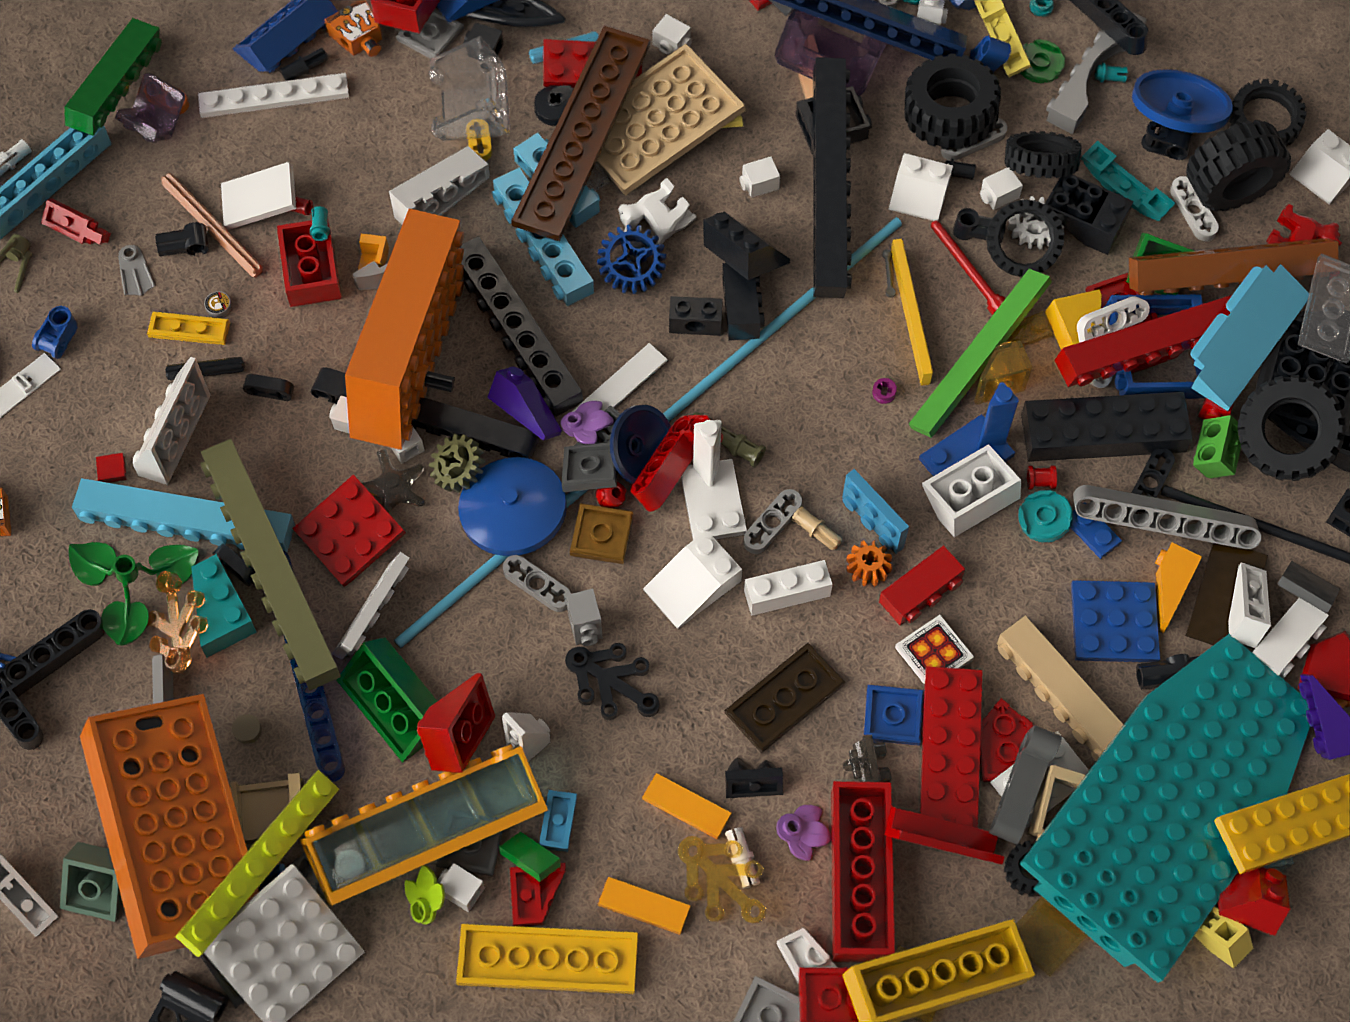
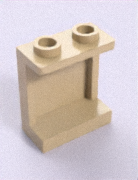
M300 773L288 774V780L242 786L238 785L237 781L230 782L231 793L245 843L256 842L304 786Z

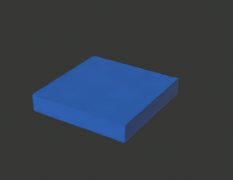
M867 685L863 740L920 746L924 690Z

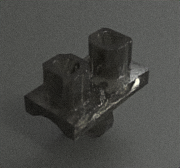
M872 735L862 736L861 741L853 744L854 750L849 751L850 759L843 762L844 770L852 771L854 779H859L860 782H890L892 780L890 769L888 767H878L877 760H882L886 757L885 742L873 741Z

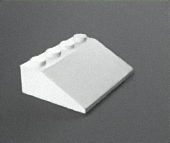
M190 357L176 375L174 382L168 385L166 398L155 412V421L152 427L146 430L144 443L140 451L138 450L134 455L133 466L140 477L166 485L169 484L211 396L196 358Z

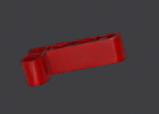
M686 415L677 419L632 485L631 493L647 511H655L663 505L692 461L694 452V424L711 420L707 415Z

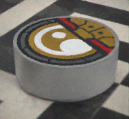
M213 292L204 301L207 313L214 318L226 316L232 308L230 298L224 292Z

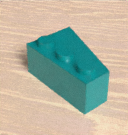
M217 554L191 566L200 646L206 658L257 633Z

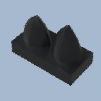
M736 757L729 765L728 770L725 771L726 798L783 795L782 767L777 768L768 760H764L757 769H749L741 759Z

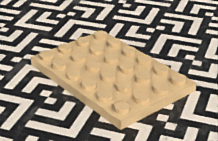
M684 44L634 80L596 163L626 196L745 112V105L687 44Z

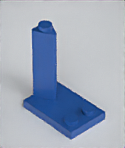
M1000 382L989 402L986 416L979 415L919 455L920 462L932 476H935L988 444L1004 462H1007L1015 455L1014 450L1006 441L1019 399L1004 382Z

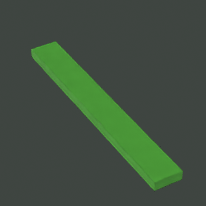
M1028 269L909 422L911 429L930 438L934 436L1052 283L1050 276Z

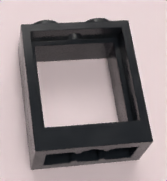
M853 86L846 88V91H850V105L846 107H848L856 126L846 129V135L851 136V144L868 139L869 130L872 129V122L870 116L864 113L861 96L856 95ZM812 97L797 101L795 116L813 155Z

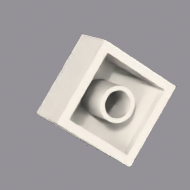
M1327 129L1310 146L1289 175L1330 204L1350 185V145Z
M904 153L889 210L931 221H938L949 186L953 165Z

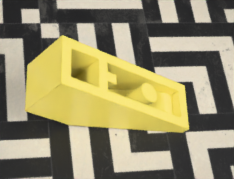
M1216 906L1213 907L1194 935L1211 953L1232 968H1235L1254 949L1248 928L1239 922L1220 916Z

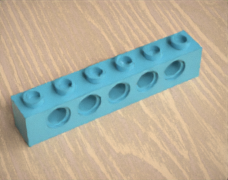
M105 126L99 127L94 136L69 128L0 187V240L112 144Z
M520 167L493 180L494 191H492V196L497 205H503L505 209L504 215L509 224H512L511 220L529 184ZM516 229L519 240L522 243L526 241L529 246L528 252L534 262L538 261L540 263V271L546 281L551 280L554 285L552 289L558 300L563 299L565 304L569 306L594 293V283L591 276L564 235H562L560 241L547 237L537 239L544 236L523 229Z

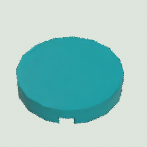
M1039 490L1030 494L1022 506H1020L1018 520L1023 532L1030 539L1041 543L1053 542L1062 538L1070 530L1073 522V511L1068 499L1064 496L1062 497L1052 490Z

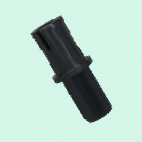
M320 48L303 58L298 56L296 61L280 68L281 74L286 81L294 80L305 73L309 74L310 69L327 61L328 55L323 48Z

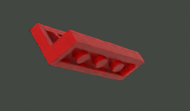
M891 807L885 836L1003 865L1005 856L994 854L998 837L990 834L989 831Z

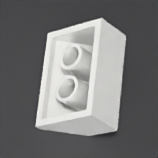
M989 444L922 483L938 520L953 537L958 536L1019 500L1021 495V479Z

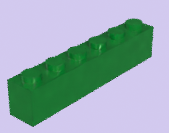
M135 18L129 21L65 105V126L94 136L99 127L102 128L105 125L108 115L116 110L119 100L127 95L129 87L138 80L142 69L148 67L153 54L159 52L162 45L160 27Z

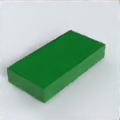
M521 831L499 846L502 856L539 882L561 866L559 857Z

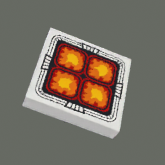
M941 615L923 625L895 646L896 650L924 684L926 666L961 669L974 659V656Z

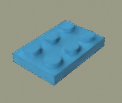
M855 469L850 471L845 478L842 496L844 505L853 512L855 510L859 514L861 522L866 529L870 531L873 529L877 533L882 546L885 545L887 550L891 548L897 554L905 546L909 530L908 524Z

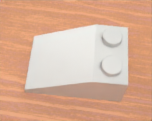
M705 531L686 545L643 590L673 625L679 629L740 583L742 568L708 531Z

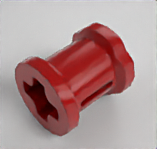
M1051 465L1050 468H1033V466H1028V490H1033L1034 487L1056 489L1057 469L1055 465Z

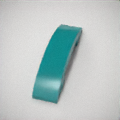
M1096 141L1081 157L1088 170L1107 190L1134 201L1132 208L1140 214L1160 221L1175 205V202L1157 187L1153 191L1147 188L1114 161L1117 156L1099 141Z

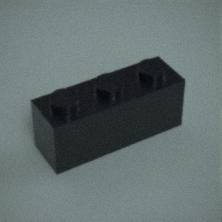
M722 263L728 341L760 339V328H765L764 312L759 313V308L762 307V293L756 290V287H760V276L747 280L727 263Z

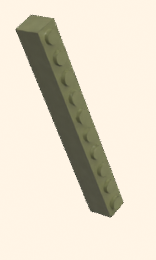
M232 439L201 451L204 462H201L200 465L206 478L212 476L214 484H211L210 487L216 500L222 498L224 506L220 507L226 522L232 520L235 528L230 531L236 544L242 543L245 551L240 553L246 566H253L255 574H252L251 577L257 591L263 588L266 596L261 599L267 613L274 612L276 620L272 621L277 635L278 637L285 636L287 643L282 646L289 661L294 658L298 667L293 670L299 683L306 682L309 691L341 677Z

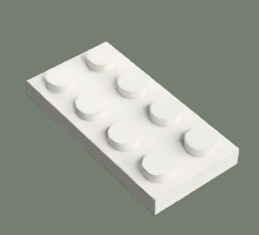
M400 552L388 564L332 653L334 656L343 659L347 654L352 656L360 648L366 638L362 633H366L370 627L372 628L380 616L377 609L381 610L384 604L388 603L394 593L391 587H395L407 573L409 568L405 564L409 557Z

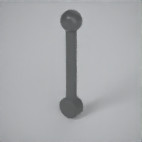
M886 249L882 252V256L885 258L888 287L885 294L887 297L892 298L896 295V290L892 285L890 263L892 252Z

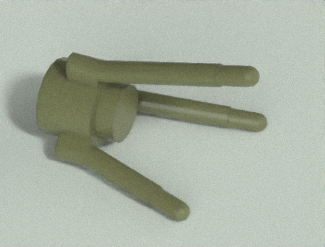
M13 234L6 246L0 251V263L5 257L12 261L22 259L14 289L15 293H18L28 261L33 255L28 251L31 246L30 242L18 234Z

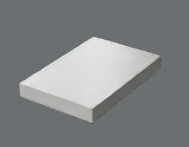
M290 162L221 183L223 223L227 230L296 209L294 172Z

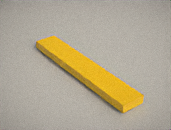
M894 239L891 247L892 261L921 386L929 385L932 380L933 369L904 242L902 239Z

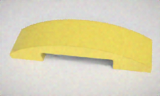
M974 0L990 36L1011 45L1010 56L1006 63L1003 64L1007 76L1011 77L1031 67L1002 0Z

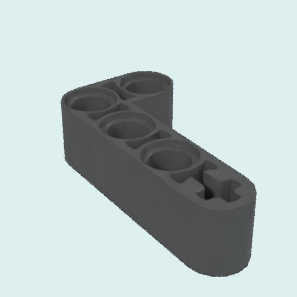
M1033 725L1028 730L1021 743L989 831L990 834L1016 845L1019 843L1048 764L1054 759L1061 744V735L1037 725Z

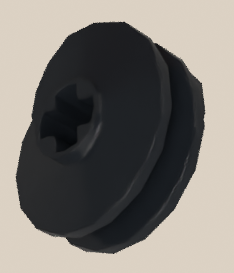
M552 85L540 90L534 99L535 115L538 120L545 125L556 126L574 89L566 85Z

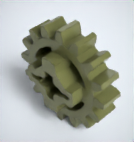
M454 434L452 440L447 437L444 438L445 444L443 446L437 444L439 451L438 453L431 454L435 461L430 463L429 467L434 469L430 476L436 479L434 482L436 485L448 492L454 490L460 493L461 487L467 490L470 489V481L477 483L478 480L475 477L477 473H483L479 465L485 463V460L479 456L484 453V450L478 447L479 443L467 435L463 434L461 437Z

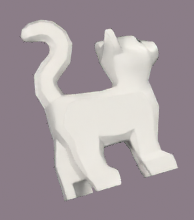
M668 178L660 183L661 188L658 191L644 195L635 204H622L618 208L620 220L625 226L624 232H627V225L630 224L633 230L644 218L654 231L655 236L659 237V241L655 244L657 245L663 244L674 233L685 229L696 220V215L689 211L690 204L684 197L680 198L677 201V206L671 210L664 203L674 188V185ZM633 241L631 243L634 248L645 247L647 249L645 245ZM630 255V257H631L634 261H636V258H637V257L635 256V257L633 258V255Z

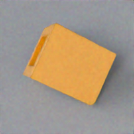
M361 233L359 244L362 254L358 270L375 261L379 268L384 266L389 252L387 237Z

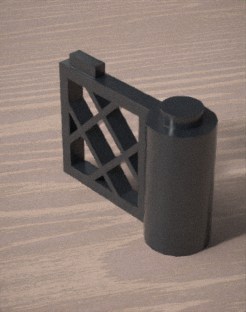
M174 971L172 974H167L160 984L159 989L162 991L161 999L149 1022H161L160 1017L165 1007L175 1012L177 1022H218L228 1005L229 997L179 971ZM181 1015L187 1017L189 1020L182 1021Z

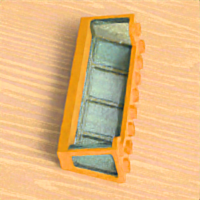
M512 744L490 752L492 758L482 762L481 758L478 757L469 761L463 773L443 772L438 774L440 780L429 784L428 779L412 786L413 792L403 795L401 791L385 797L387 801L385 804L376 807L375 802L359 808L360 814L349 819L348 814L331 820L333 826L325 829L324 824L305 831V838L299 840L328 905L339 903L548 811L522 746L514 749Z

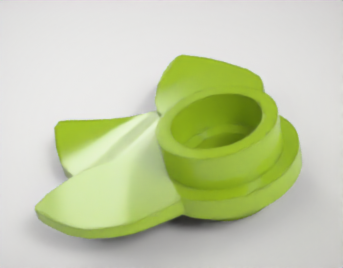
M427 865L421 867L416 882L414 880H405V894L411 904L410 912L412 918L417 923H432L435 920L437 910L441 909L444 903L445 889L443 884L437 883L435 873Z

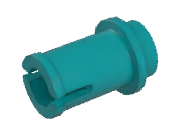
M1102 63L1096 66L1095 79L1101 83L1104 80L1125 83L1127 76L1117 75V73H1128V68L1107 66L1106 63Z
M317 206L311 211L312 226L310 228V235L316 241H324L330 235L328 209L323 206Z

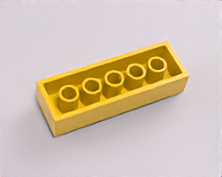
M1014 919L857 964L843 974L859 1022H901L1022 985L1035 976Z

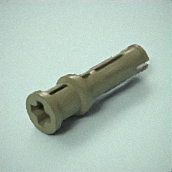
M695 412L693 415H701V414H700L699 412ZM721 426V433L724 435L721 445L728 448L734 457L738 455L749 461L750 466L756 467L763 458L766 447L764 445L758 446L749 441L746 435H737Z

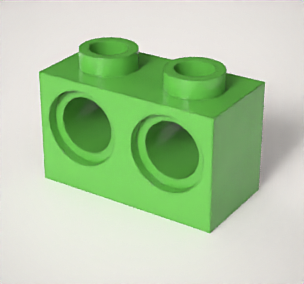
M1229 415L1203 420L1193 466L1207 478L1235 475L1241 444L1238 435V421Z

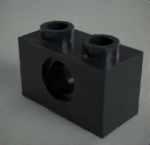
M671 296L669 333L721 336L723 299Z

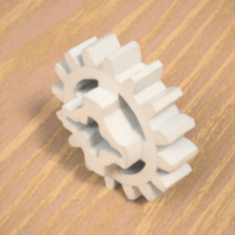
M1041 197L1038 202L1045 204L1044 197ZM1021 213L1008 219V230L1013 231L1012 238H1020L1019 245L1026 242L1028 243V249H1031L1034 244L1040 250L1045 243L1049 247V229L1041 218L1034 214ZM1021 216H1023V222H1022V223H1020V217H1021Z

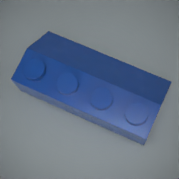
M292 0L232 49L259 72L268 71L270 73L281 65L279 61L285 56L289 58L299 50L297 46L302 42L307 43L315 38V32L319 28H326L324 19L335 14L338 10L331 0Z

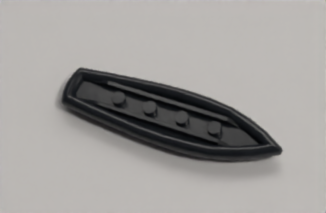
M498 0L464 16L483 22L513 27H543L562 24L566 21L561 13L541 0Z

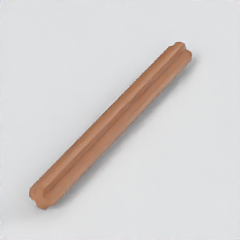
M168 173L161 178L162 185L199 223L205 224L207 231L252 277H257L263 272L262 265L173 174Z

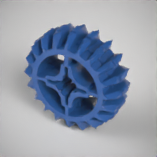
M630 224L627 225V232H623L621 227H617L618 235L616 236L614 233L609 232L608 237L610 241L603 239L601 244L604 248L598 249V255L602 257L597 259V264L603 266L599 269L600 275L608 274L605 277L606 283L614 280L612 285L614 290L619 285H623L622 293L627 292V287H632V293L636 294L637 286H640L643 292L647 291L646 283L654 287L656 282L653 277L661 279L662 273L658 270H665L666 264L660 262L666 260L667 257L665 253H660L664 250V245H655L659 241V237L656 235L649 238L651 235L650 229H647L644 234L641 233L642 226L640 225L637 226L636 231H632ZM630 241L639 242L645 245L647 249L645 247L634 248ZM621 244L622 256L618 257L617 261L611 263L612 252ZM628 252L630 255H633V258L637 257L636 268L634 263L627 262ZM652 256L653 264L645 274H642L641 263L647 261V257ZM616 270H628L635 278L622 276Z

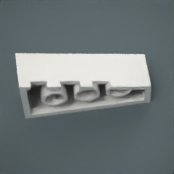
M467 146L389 191L394 218L403 225L409 208L440 216L490 178L488 164Z

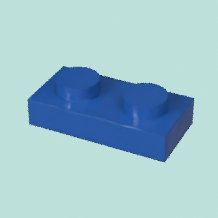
M1076 510L1073 511V522L1070 528L1100 559L1121 544L1122 540L1105 522L1082 518L1077 514Z

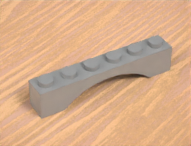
M1132 12V13H1133L1135 16H1137L1144 24H1146V21H1147L1146 18H1144V17H1142V16H1140V15H1138V14ZM1102 30L1096 35L1094 46L1092 48L1088 47L1084 52L1082 63H1077L1070 74L1071 79L1069 81L1065 80L1062 83L1057 99L1053 97L1046 108V111L1049 112L1047 122L1072 135L1086 114L1088 107L1086 82L1097 65L1118 53L1125 52L1123 48Z

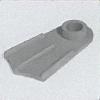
M135 245L123 247L118 253L124 295L142 296L149 289L155 287V282L141 250ZM128 251L134 252L133 255L129 257L125 256V253Z

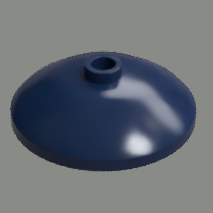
M634 405L627 408L619 415L611 431L610 453L613 464L622 478L634 484L671 428L665 415L653 406Z

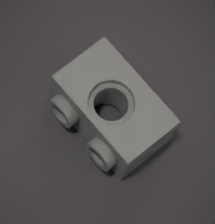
M589 589L566 595L568 617L575 644L591 646L596 644L599 639H603L601 616L594 590Z

